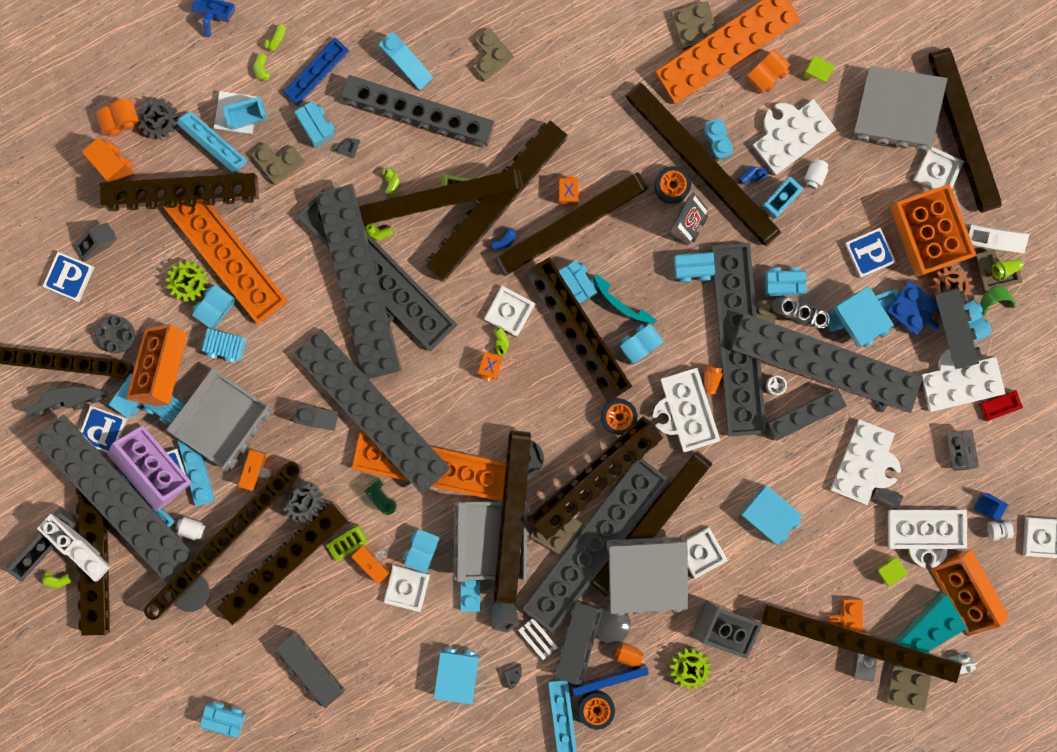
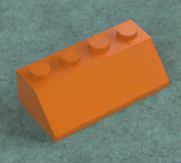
M171 324L145 328L126 400L152 406L170 404L188 333Z
M972 549L954 554L937 567L930 568L942 591L949 596L967 626L965 632L968 636L999 628L1009 618L1006 609Z

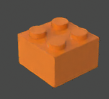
M98 137L82 151L108 182L126 181L135 173L131 168L133 164L126 157L124 158L120 154L121 150L108 139L104 140Z

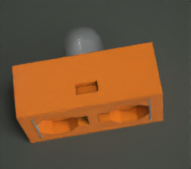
M254 449L249 450L238 487L256 491L260 478L270 480L273 477V471L264 468L267 453Z
M364 544L351 556L377 584L391 572L382 563L388 556V551L385 548H379L373 554Z

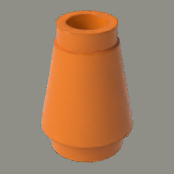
M707 365L706 370H704L705 393L716 394L723 375L721 367Z

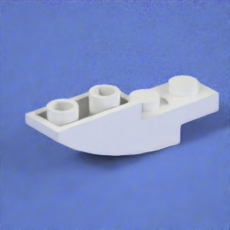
M964 222L972 245L1025 253L1030 234Z
M50 514L37 528L64 555H68L94 581H99L111 567L99 556L100 553L89 542L53 514Z

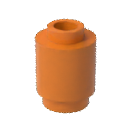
M624 643L621 646L617 645L614 657H617V662L633 668L635 666L640 667L644 652H641L640 649Z

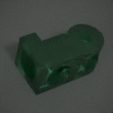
M380 478L364 492L383 514L391 515L397 509V502L389 497L381 488L385 483Z

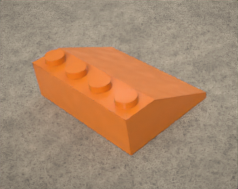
M950 183L898 201L889 206L915 277L976 256Z

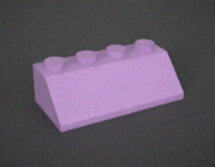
M143 425L112 443L107 453L156 512L171 503L192 483Z

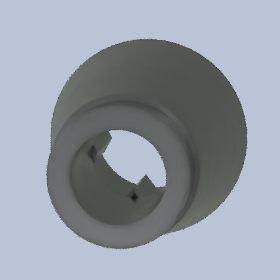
M876 488L872 498L891 510L893 508L898 510L903 495L896 491Z

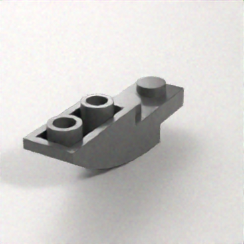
M59 388L40 393L42 401L24 409L27 415H34L36 418L45 415L49 409H53V411L63 408L64 405L65 408L73 409L74 411L85 407V403L91 402L93 404L103 400L102 397L108 394L106 391L93 388Z

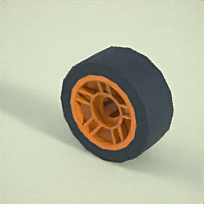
M670 166L659 172L655 179L654 189L660 200L665 203L675 204L680 203L687 197L692 183L689 174L684 169ZM672 182L677 185L675 188H671L669 183Z
M625 399L609 401L601 411L603 427L615 435H622L637 422L638 414L636 408ZM617 413H621L623 417L620 421L615 418Z
M598 690L588 692L579 701V717L588 728L595 730L604 729L613 721L615 716L614 703L605 692ZM594 707L600 708L598 714H595L593 711Z

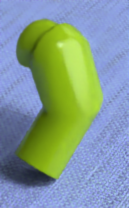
M277 25L272 40H265V49H270V51L277 49L286 32L284 25Z
M258 53L253 70L259 80L267 81L270 73L265 70L264 64L268 56L262 53Z
M373 224L365 226V231L376 241H381L394 235L390 226L382 230L374 227Z
M499 326L493 330L497 337L495 352L499 356H504L509 346V339L503 328Z

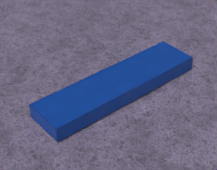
M334 37L283 93L298 106L350 51Z
M646 664L640 665V667L583 682V684L572 685L574 696L646 676L649 672Z

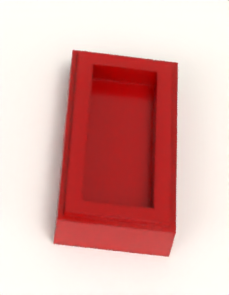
M1017 390L979 403L985 421H990L1023 408Z

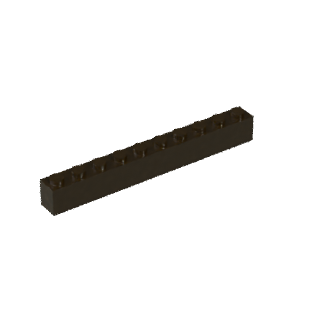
M551 120L547 124L544 122L538 129L539 134L535 138L531 137L525 144L527 148L523 152L519 151L513 158L514 163L510 167L506 166L502 171L520 169L524 188L478 199L476 201L477 206L473 211L469 209L463 217L465 220L461 225L456 224L451 230L452 235L449 239L444 238L438 247L440 249L436 254L433 252L426 259V262H428L426 267L443 282L447 280L567 140L568 135Z
M768 603L766 604L761 624L953 683H957L962 667L961 662Z

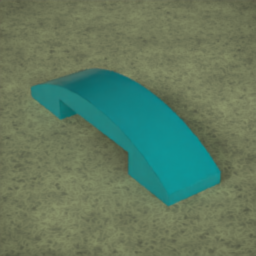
M597 273L595 274L593 279L598 286L597 289L616 311L640 323H651V325H654L657 322V319L644 309H641L636 314L608 292L611 284Z

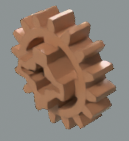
M950 266L948 269L946 267L942 268L941 272L935 273L937 278L931 279L934 285L930 286V289L935 291L931 296H935L937 292L948 290L951 287L950 284L954 285L952 288L959 287L960 291H964L966 296H972V293L969 291V289L974 288L973 285H969L972 278L967 279L968 272L961 273V267L956 270L954 266ZM946 275H955L956 277H955V278H950L949 276L947 277Z

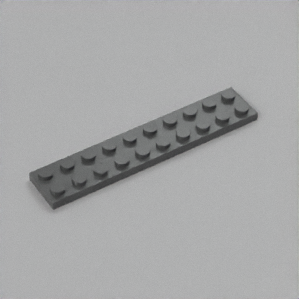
M349 184L317 193L315 195L362 373L368 379L402 371L354 185Z
M315 197L297 217L329 248ZM366 232L385 306L431 352L458 324Z
M750 243L711 246V252L714 253V287L727 435L730 437L767 434L761 361L731 350L742 314L745 313L757 317Z
M745 313L742 314L731 347L732 351L908 413L912 412L923 379L922 376Z
M322 329L293 353L294 357L422 495L451 469Z
M62 414L33 440L166 583L175 577L196 555L65 414Z
M643 458L633 464L523 606L522 610L553 633L609 560L607 541L624 540L670 479Z

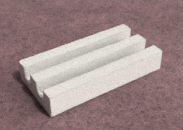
M531 618L518 630L543 660L558 648L534 618ZM532 623L552 646L550 649L530 627ZM526 628L546 651L545 653L538 648L524 631Z

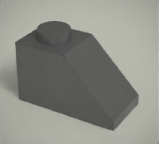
M107 222L88 228L74 244V247L84 262L109 248L117 238Z
M298 404L294 423L335 431L339 412Z

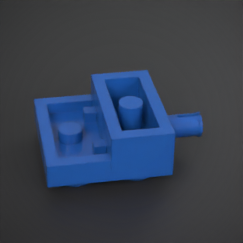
M912 281L906 283L885 311L897 320V323L911 335H917L925 325H928L934 331L940 326L932 319L933 313L938 308L937 301Z

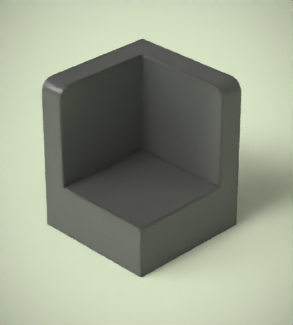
M495 603L489 609L492 629L508 633L519 624L516 604Z

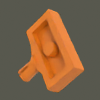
M842 599L840 615L829 614L828 618L836 619H828V621L840 622L841 626L863 632V599Z

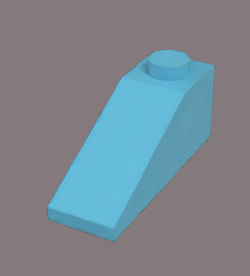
M393 31L379 43L381 51L419 91L433 79V76Z

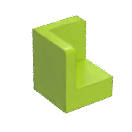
M814 55L802 77L808 80L814 77L826 83L835 65Z
M895 556L886 559L888 563L878 569L879 574L884 579L883 583L887 586H891L908 574Z

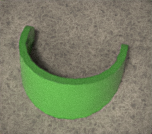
M1000 286L988 290L980 302L983 309L982 315H986L988 308L1001 300H1010V306L1014 309L1016 302L1010 291Z

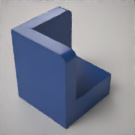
M982 492L974 506V510L992 520L1000 521L1009 504L989 493Z

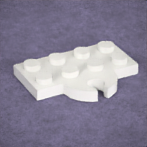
M814 99L800 110L787 103L774 105L775 110L780 111L782 114L780 120L773 118L770 109L765 114L763 124L767 135L753 144L752 147L774 176L836 130Z
M947 349L940 356L938 371L920 375L923 377L922 385L929 412L1005 394L997 357L979 360V364L955 369L951 358V351Z
M694 368L660 379L666 398L660 400L654 407L652 418L665 413L668 416V421L666 424H656V428L668 435L677 434L683 452L719 442L718 431L698 369Z
M858 419L830 491L868 505L874 487L882 489L896 483V478H887L885 476V470L888 467H891L894 472H901L899 461L895 455L888 452L895 433Z
M888 510V548L907 549L911 560L924 568L926 564L923 561V556L926 553H930L932 555L930 567H937L946 558L948 549H967V510Z

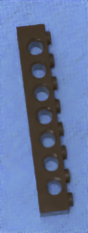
M255 173L100 183L101 206L106 208L107 211H119V208L138 210L139 207L146 206V209H157L160 205H165L166 208H175L177 204H184L187 207L196 206V203H204V205H215L216 202L234 204L235 201L242 200L243 203H253L255 199H259L258 176ZM242 185L241 192L235 194V186ZM218 186H222V193L215 195V189ZM202 187V195L196 196V190ZM179 189H184V194L181 197H177L176 192ZM160 190H164V196L157 198V193ZM141 191H145V197L139 200L138 194ZM125 192V199L119 201V195Z
M550 257L537 263L525 274L606 401L613 400L633 387Z
M642 416L527 517L528 520L546 540L553 537L559 529L568 524L576 514L584 510L592 500L599 497L617 478L626 473L638 460L642 459L650 449L657 446L663 437L652 422Z
M76 487V494L78 495L76 513L79 514V522L76 526L77 533L89 542L100 553L99 556L109 564L108 520ZM90 513L95 516L93 523L88 520ZM90 532H92L95 535L94 542H91L89 540ZM77 565V570L80 572V580L77 587L80 592L78 610L81 611V619H79L78 628L81 631V636L110 633L109 569L99 581H93ZM91 590L96 593L95 600L90 598ZM91 610H94L96 612V619L91 618Z
M335 502L331 505L329 503L325 504L322 507L323 509L319 510L321 512L319 516H312V521L308 520L305 523L307 526L302 531L298 529L291 535L293 539L288 544L284 542L276 549L278 551L276 555H269L262 562L264 565L259 570L255 568L248 574L249 579L245 583L241 581L233 588L235 592L232 595L226 594L219 601L221 605L217 609L231 625L237 623L350 520ZM322 518L329 519L330 526L328 528H324L321 525ZM308 531L315 533L316 538L314 541L308 540ZM294 544L301 546L300 554L293 552L292 547ZM280 557H284L287 560L286 567L279 565L278 559ZM265 570L272 572L273 577L271 580H267L264 577ZM251 583H255L258 586L257 593L251 592ZM237 596L243 598V606L236 604L235 599Z

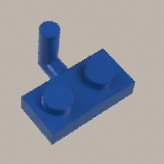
M195 0L191 6L192 12L204 15L202 22L205 37L211 36L210 22L212 18L229 22L235 11V4L222 0Z

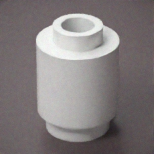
M814 159L804 178L807 187L811 189L822 187L828 173V164L822 160Z
M184 517L183 520L179 519L176 530L178 535L201 541L204 537L206 526L202 522Z

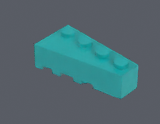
M940 592L931 604H928L924 611L917 618H914L910 622L911 624L904 631L902 630L892 641L929 652L966 630L967 626L949 596Z

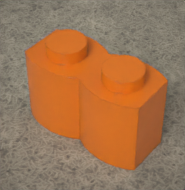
M774 49L747 75L746 79L761 94L764 91L768 93L775 87L774 81L777 78L782 80L790 72L788 68L791 64Z
M119 99L96 112L102 134L109 135L110 137L120 135V132L123 130L134 128V125L139 122L132 99Z

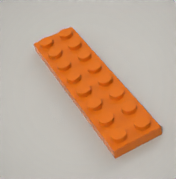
M760 0L654 72L672 103L676 104L801 20L790 0Z
M184 189L176 196L181 197L184 194ZM197 189L195 192L196 196L202 195L201 191ZM196 203V206L187 207L184 204H177L175 208H166L163 205L164 209L258 325L288 302L287 298L212 205Z
M360 431L352 469L409 481L365 432ZM432 447L451 468L432 487L502 502L506 463Z

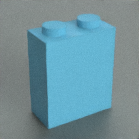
M869 286L861 289L832 308L857 347L864 346L865 348L874 343L873 339L878 335L880 337L885 336L891 332L889 328L894 326Z
M763 485L740 512L743 518L776 545L779 543L783 544L788 539L789 531L799 526L801 523L800 518L802 517L797 510L767 485Z
M445 647V650L441 649L434 699L473 704L479 655L476 654V651L464 650V652H457V649L452 647Z

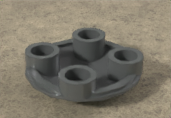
M111 316L99 324L95 335L99 346L103 350L117 354L128 350L132 346L135 339V330L126 318Z
M608 605L603 607L596 636L608 644H616L623 641L631 629L628 613L621 616L611 614Z

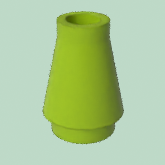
M1020 259L997 261L992 265V274L996 279L1003 280L1022 270L1023 263Z

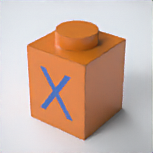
M571 175L559 178V204L578 205L579 178H574Z
M484 352L478 372L479 375H482L481 379L490 382L493 379L497 380L503 362L502 356Z

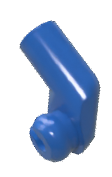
M751 166L738 180L743 185L750 179L763 180L767 177V171L762 167Z
M509 227L505 230L502 239L492 240L493 250L509 248L516 239L515 230Z

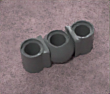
M779 297L773 302L772 307L775 313L790 318L798 325L806 324L809 327L824 328L829 323V315L825 311L812 308L806 301H795L792 298ZM784 303H786V309H785V310L783 309V304H784Z

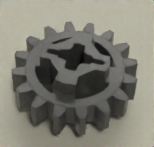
M154 97L153 102L147 99L146 106L140 105L143 110L137 111V114L140 115L138 123H141L138 128L144 130V135H150L151 139H155L157 136L159 140H162V135L169 138L168 132L175 133L173 126H178L175 120L179 119V116L174 114L177 112V109L172 107L173 104L168 101L166 103L164 98L158 101ZM161 107L167 109L168 113L163 112ZM147 124L153 125L154 130L149 129Z
M302 481L301 485L295 483V488H289L290 493L284 495L287 500L282 502V504L287 506L283 509L287 513L286 516L297 523L299 521L305 523L306 519L311 522L313 515L318 516L317 510L323 509L320 504L324 503V500L320 497L324 494L319 491L320 488L310 481L308 483Z

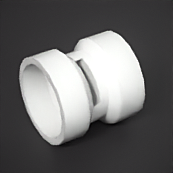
M781 376L770 377L765 382V390L770 395H780L786 391L787 383Z
M1009 519L1002 520L1000 523L996 521L988 523V534L991 541H997L1000 538H1013V526Z

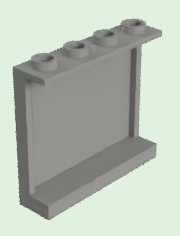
M869 66L854 136L864 142L875 140L881 145L892 143L896 144L899 148H908L909 146L915 147L917 151L922 152L931 150L948 78Z
M213 367L168 427L167 431L227 471L229 468L233 469L238 462L236 458L240 452L243 454L249 447L248 441L251 437L255 438L261 430L259 427L263 421L266 422L270 418L272 408Z
M455 502L454 580L458 582H465L466 580H495L502 502ZM525 502L518 579L526 580V575H529V565L526 564V559L529 556V545L527 544L529 525H527V517L530 511L527 502Z
M684 536L607 541L610 592L608 608L611 614L621 616L625 613L643 614L644 612L651 611L653 613H662L668 610L681 612L684 609H688L687 541Z

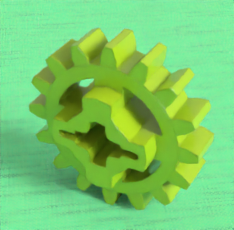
M189 260L186 261V265L182 261H179V267L173 265L174 271H168L171 277L166 278V281L170 282L167 289H173L170 294L172 296L177 295L176 299L180 301L183 298L184 302H189V298L192 301H196V296L202 298L201 291H206L207 289L204 285L209 284L205 280L208 274L202 273L204 267L198 268V263L194 262L192 264ZM188 269H193L197 274L191 275ZM187 278L191 279L188 282L189 285L184 284V282L187 281ZM184 288L187 294L181 293L178 289Z
M694 647L691 648V652L684 648V653L677 651L678 657H672L675 663L669 665L670 668L674 669L670 672V675L676 676L673 679L675 683L680 681V688L686 685L688 691L691 686L697 690V685L700 684L704 687L703 681L710 680L707 674H712V671L708 669L712 664L711 662H706L708 656H702V650L696 653ZM689 656L697 657L694 660L687 659ZM682 662V669L678 673L679 663ZM686 662L693 667L696 675L688 671ZM703 667V673L700 676V668ZM693 678L695 681H686L684 679Z

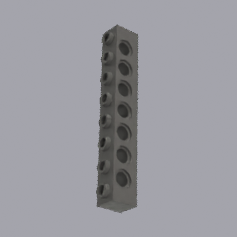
M348 75L342 93V98L346 101L345 104L356 107L359 105L368 112L374 113L378 111L382 113V116L391 119L394 116L400 118L399 121L406 124L416 123L419 128L424 130L431 128L440 135L447 136V134H450L459 141L464 142L465 139L472 141V144L478 147L488 146L495 126L493 120L352 75ZM361 92L369 93L367 98H359ZM381 97L387 99L383 105L377 104L378 99ZM398 103L405 104L404 109L401 111L396 110L395 106ZM422 109L423 113L421 116H414V110ZM435 114L441 116V120L438 122H433L431 118ZM452 120H457L459 126L451 128L449 123ZM470 126L478 128L474 134L468 133L467 129Z

